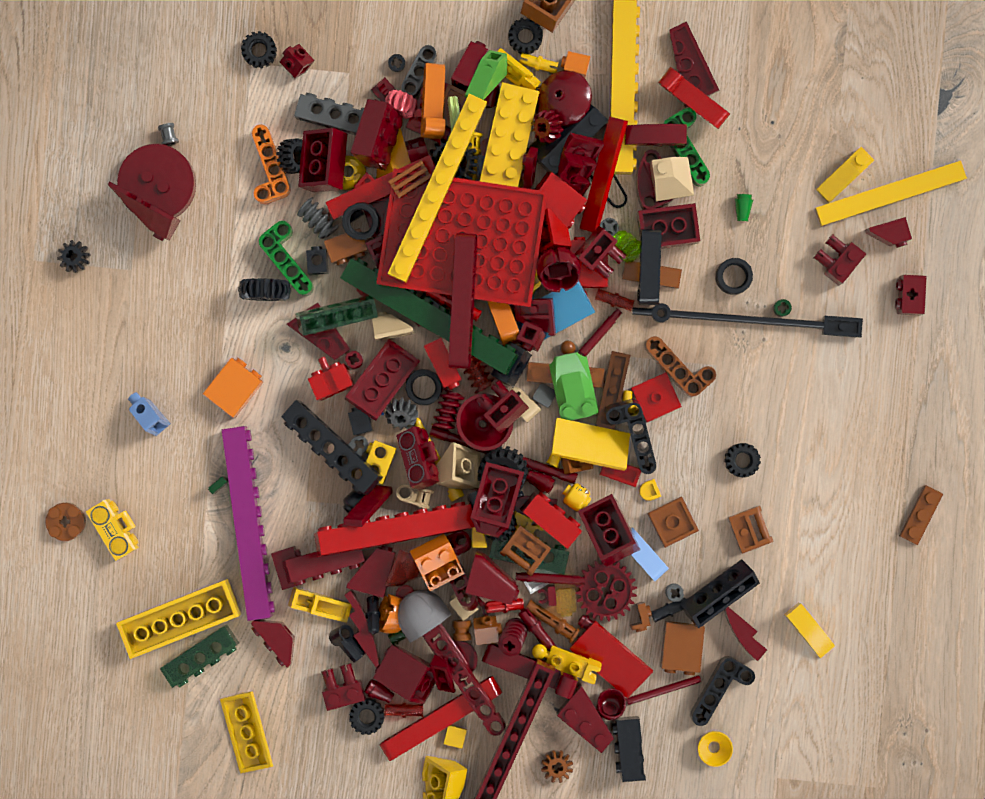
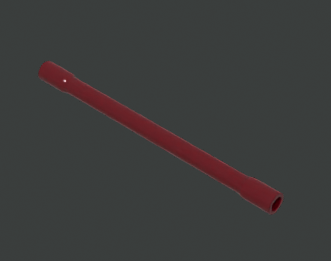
M432 425L430 437L451 443L454 442L473 449L465 444L458 434ZM476 450V451L481 452V453H484V454H486V452H488V453L490 452V451H479V450ZM523 457V460L527 462L526 467L556 477L571 484L576 482L578 473L564 474L563 468H556Z

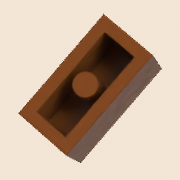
M360 228L355 229L357 232H362ZM347 233L324 241L331 263L333 265L337 264V266L348 263L347 259L353 257L355 259L363 258L366 256L365 253L369 252L365 240L351 238Z

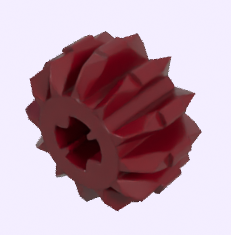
M542 110L539 114H536L534 116L535 120L531 122L534 126L531 131L536 133L535 138H540V142L551 143L561 137L560 132L564 130L561 127L563 121L559 120L560 115L555 114L553 110Z

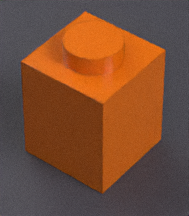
M568 51L567 57L563 56L561 67L565 71H575L585 78L590 56Z

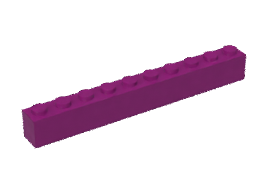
M247 426L221 429L247 621L271 618L275 612V604L270 599L273 589L272 583L268 582L267 577L270 574L269 563L265 562L267 546L263 544L262 536H265L264 525H260L259 518L262 517V509L257 504V498H260L259 488L255 487L254 479H257L256 468L252 467L254 451L253 448L250 449L249 441H252L251 430H247Z

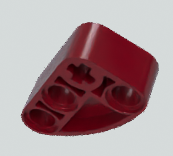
M653 149L645 152L637 171L636 193L642 210L660 208L673 201V199L657 202L655 200L650 164L646 161V157L652 155L656 159L662 158ZM645 198H652L654 205L651 207L646 206L644 203Z

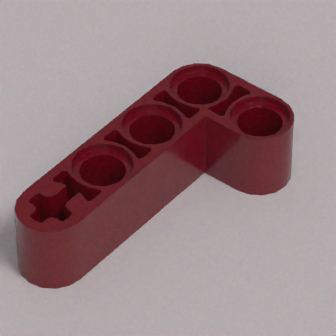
M457 531L447 536V539L464 574L450 581V584L463 609L473 611L478 606V598L467 593L471 601L467 604L464 594L469 579L458 558L459 555L471 549L472 540L465 531ZM460 539H467L465 544L458 545ZM459 580H465L462 587H456V583Z

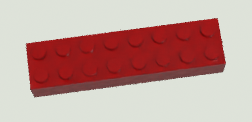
M464 501L450 505L451 508L441 505L432 508V511L429 512L425 508L414 511L413 515H409L408 512H402L394 515V518H389V515L375 518L374 522H370L369 519L362 527L345 526L344 523L337 525L335 529H332L331 526L320 527L318 532L314 534L317 555L321 557L468 530L475 527L470 519L472 507L471 504L465 505Z

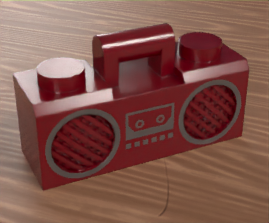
M414 426L397 434L396 437L410 488L421 491L438 483L439 472L435 464H433V462L438 460L434 441L428 442L429 436L425 429Z

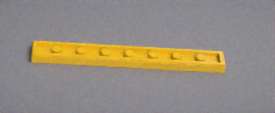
M958 161L816 207L815 210L820 225L824 226L965 180L967 177L962 162Z

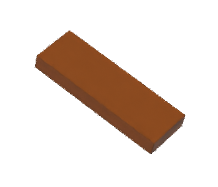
M625 260L622 279L639 282L640 262ZM661 266L660 286L679 289L682 269Z

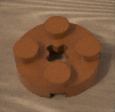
M65 502L49 509L45 523L51 537L60 541H69L80 535L85 528L86 520L82 510L73 503ZM64 516H66L67 520H70L67 527L61 524Z

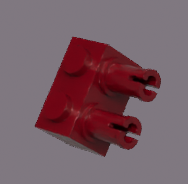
M600 226L596 228L575 253L581 263L590 270L595 268L605 279L610 276L606 270L611 274L614 271L613 268L602 260L605 255L608 254L618 264L623 261L619 256L623 259L627 256L615 245L618 241Z
M832 234L825 244L838 253V257L833 259L820 249L813 258L826 267L824 275L839 286L845 282L866 256V253L853 242L845 244Z
M499 380L496 382L499 388L493 384L491 390L501 400L494 404L485 393L481 395L485 401L479 397L477 403L486 411L484 414L485 418L498 432L502 433L529 407L513 389L509 391Z
M348 663L346 666L345 664L339 666L344 679V683L341 685L336 683L333 668L321 671L326 687L322 695L327 711L365 701L366 695L361 679H355L352 663Z

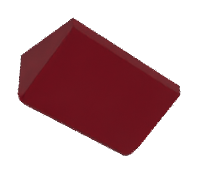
M434 655L430 668L437 689L455 693L456 689L449 666L437 655Z

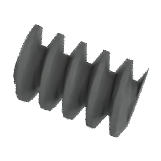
M311 197L300 207L297 215L299 217L304 216L302 221L304 223L309 222V228L314 227L313 232L315 234L319 233V239L327 238L339 227V224L333 226L334 220H327L329 213L322 215L324 208L322 207L317 210L316 208L319 203L312 204L313 197Z

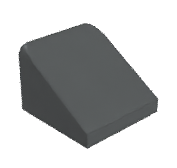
M541 382L532 399L549 408L556 396L555 390Z

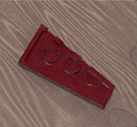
M687 21L670 29L678 73L707 96L720 91Z

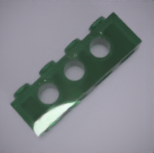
M369 295L295 313L299 332L303 336L378 317L375 300Z
M506 535L507 539L505 540L501 537V541H497L495 538V541H492L489 558L515 563L506 555L502 556L500 554L503 547L510 540L509 535ZM555 544L550 550L554 554L553 560L550 562L543 560L537 569L565 575L569 551L566 550V547ZM516 547L515 553L532 565L535 560L526 557L524 552Z
M226 624L161 667L160 670L172 688L176 685L180 688L189 682L187 678L191 675L197 677L205 671L203 667L210 664L212 667L221 661L220 656L225 653L228 656L236 651L237 648L235 646L239 644V641ZM214 642L221 644L220 652L214 651L212 647ZM197 653L205 655V662L197 660ZM182 663L189 666L188 673L181 671L180 666Z

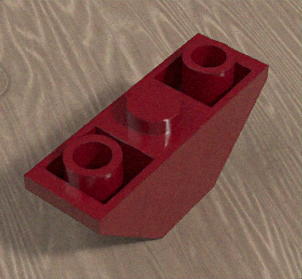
M257 619L250 623L253 626L251 629L255 635L261 636L265 642L263 644L270 652L273 650L277 655L276 660L282 667L284 665L287 668L291 666L295 636L284 622Z

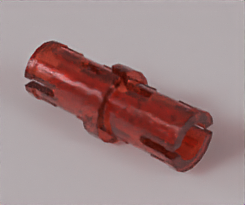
M598 288L595 300L611 304V307L617 306L630 312L635 301L619 296V293L615 292L613 294Z
M402 702V704H385L384 713L385 716H402V718H406V716L423 717L424 704L412 705L406 704V702Z

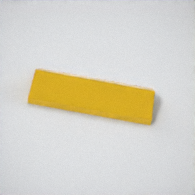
M253 691L221 698L220 702L240 773L273 767Z

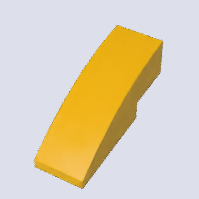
M293 587L288 606L345 623L348 621L352 607L350 603L297 587Z
M798 602L784 614L819 658H822L835 647L801 603Z

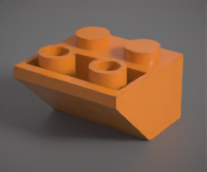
M445 534L409 551L429 591L464 574Z

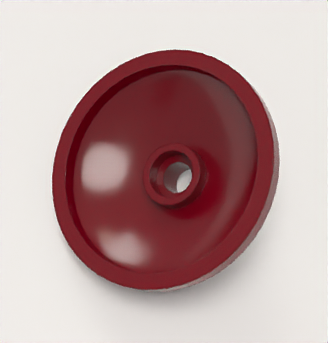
M562 70L555 72L544 80L538 90L537 109L538 112L553 110L555 114L560 115L559 120L563 121L561 127L571 126L579 122L590 108L592 101L590 85L582 75L575 71ZM562 92V95L557 97L558 93Z
M485 393L476 394L469 397L460 406L456 415L457 432L463 442L469 447L479 451H491L502 446L509 439L513 430V423L502 433L498 432L485 418L484 414L486 411L477 403L479 397L485 401L481 397ZM487 394L494 404L501 400L495 395ZM484 421L486 426L481 427L479 422Z

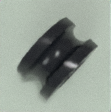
M400 54L392 55L388 61L389 68L394 72L402 71L405 67L404 57ZM394 58L402 61L401 67L396 68L395 65H391V62H394Z

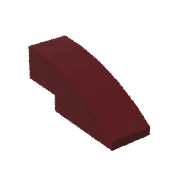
M687 124L627 125L625 131V145L662 147L664 145L684 146L687 144Z
M727 607L724 612L732 632L742 647L756 661H759L767 649L753 638L758 631L731 608Z

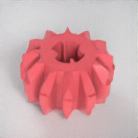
M401 90L389 91L385 98V102H388L403 118L409 119L413 117L417 109V100L412 95Z

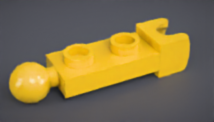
M537 644L532 649V654L536 659L547 658L546 662L555 666V669L581 678L582 681L590 684L596 683L597 676L591 671L599 672L602 667L601 662L591 658L587 659L553 645L550 651H547L546 647L542 644Z

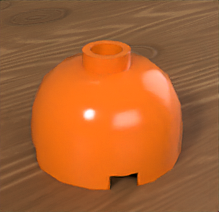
M387 594L388 597L385 596L379 606V612L381 613L379 632L393 634L401 631L398 622V610L402 599Z

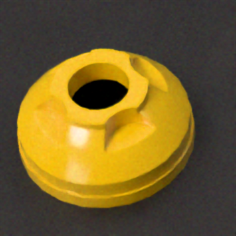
M354 156L345 157V167L351 166L354 172L350 177L344 176L343 190L350 191L355 189L354 186L366 173L365 166Z
M711 731L704 734L699 740L698 754L705 764L719 767L726 764L732 757L733 745L730 738L724 733ZM715 741L719 743L720 748L717 752L712 753L709 751L708 746L711 742Z

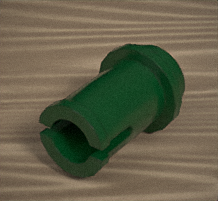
M402 630L388 635L393 645H399L398 642L407 638Z

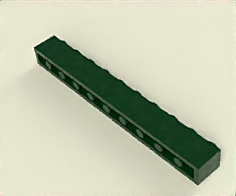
M352 258L350 259L340 279L450 342L451 316L448 315L449 310L441 305L439 308H436L432 305L433 301L425 296L422 299L417 297L415 290L377 285L379 269L375 267L373 270L367 268L368 263L360 258L357 261ZM473 325L471 355L501 373L508 375L519 356L514 353L516 349L508 344L505 346L498 344L499 339L491 334L486 337L481 334L482 329Z

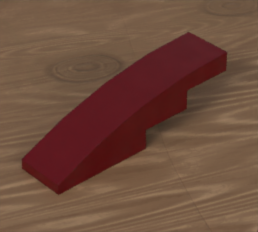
M351 589L345 594V597L355 610L349 614L359 629L354 634V637L373 665L377 667L380 661L374 634L368 632V618H366L363 606Z

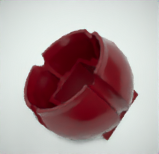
M564 246L543 250V254L538 259L536 271L538 279L544 288L552 292H560L562 288L567 291L577 284L581 268L577 256ZM556 262H565L563 264L552 265Z

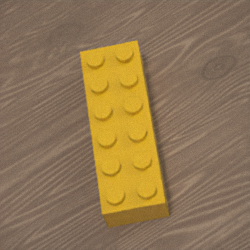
M502 82L479 181L518 187L523 167V156L527 149L532 127L531 122H533L539 91Z
M225 579L119 621L116 625L129 658L132 659L236 618L242 613L229 580Z

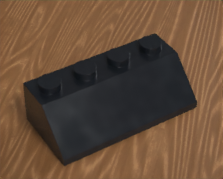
M591 104L588 112L579 122L571 126L562 127L564 130L560 132L561 137L551 143L540 142L539 138L530 146L538 148L537 162L547 172H553L556 175L559 172L561 154L570 132L593 138L608 122V119Z

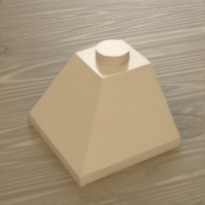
M668 157L650 162L656 202L694 196L688 157Z
M387 312L376 313V317L372 318L374 336L377 341L415 334L413 327L392 314L387 315Z
M454 442L451 443L436 465L439 472V482L436 484L454 489H479L478 468L480 466L481 452Z

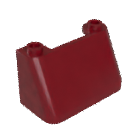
M476 550L465 593L512 605V601H517L519 594L516 581L484 552Z

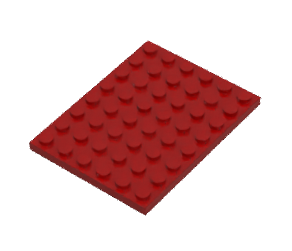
M394 168L392 179L405 170ZM411 172L410 174L406 175L394 184L398 185L399 183L403 182L404 180L411 177L417 172ZM425 173L398 189L399 192L426 176ZM454 177L411 274L405 283L388 275V272L430 179L401 198H398L391 187L377 285L452 296L456 234H477L474 299L531 307L547 191Z

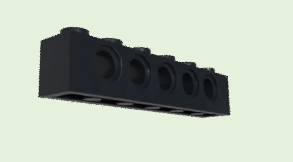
M295 400L281 416L285 420L284 425L292 431L293 429L299 433L297 437L304 443L308 442L312 445L311 450L318 456L322 455L326 459L324 462L332 469L335 467L339 471L338 475L346 482L349 480L353 484L352 488L360 495L362 493L368 495L382 480V475L302 401ZM305 418L307 424L304 428H301V420ZM319 431L320 438L315 441L314 434ZM330 444H333L334 451L329 454L327 448ZM344 456H346L348 458L347 465L342 466L341 460ZM360 469L362 475L359 479H356L355 472Z

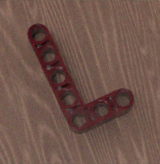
M491 643L487 644L481 661L528 679L537 660L520 653L516 656H507L501 652L498 645ZM555 669L548 687L553 688L555 694L572 699L578 679L576 676Z

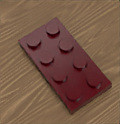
M388 339L345 396V400L377 421L417 367L420 360Z

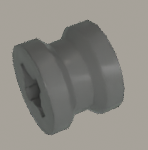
M606 218L600 224V227L604 228L613 237L617 234L619 225L615 219Z

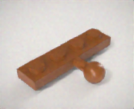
M569 340L564 341L560 346V350L564 355L574 353L576 349L575 344ZM528 362L527 381L553 383L549 367L550 363ZM589 367L593 387L603 388L605 368Z

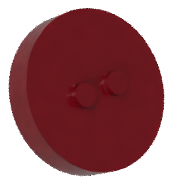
M148 144L137 148L126 157L119 169L117 185L168 214L178 217L193 201L196 192V176L190 162L179 151L163 144Z

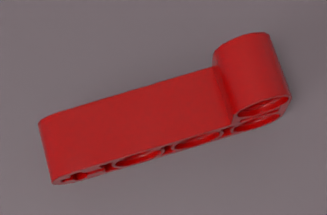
M669 67L658 82L665 90L693 109L717 129L722 126L730 115L727 110L692 85L672 67Z

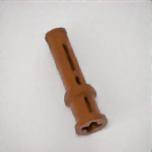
M532 600L526 606L532 615L554 628L555 633L567 638L569 643H572L578 635L579 628H574L567 623L566 619H559Z

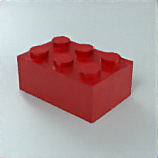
M534 491L520 510L568 549L582 532L579 528L581 524L571 516L566 518L564 516L566 512L558 505H550L549 502L551 500L541 491L539 494Z

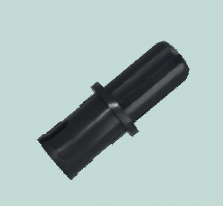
M369 596L366 599L367 613L365 614L366 618H368V632L376 634L380 631L379 618L381 613L379 612V598L374 596L372 603V596Z
M683 597L680 601L669 604L665 603V606L651 611L654 622L656 623L669 616L673 617V614L682 611L683 608L680 604L686 598Z

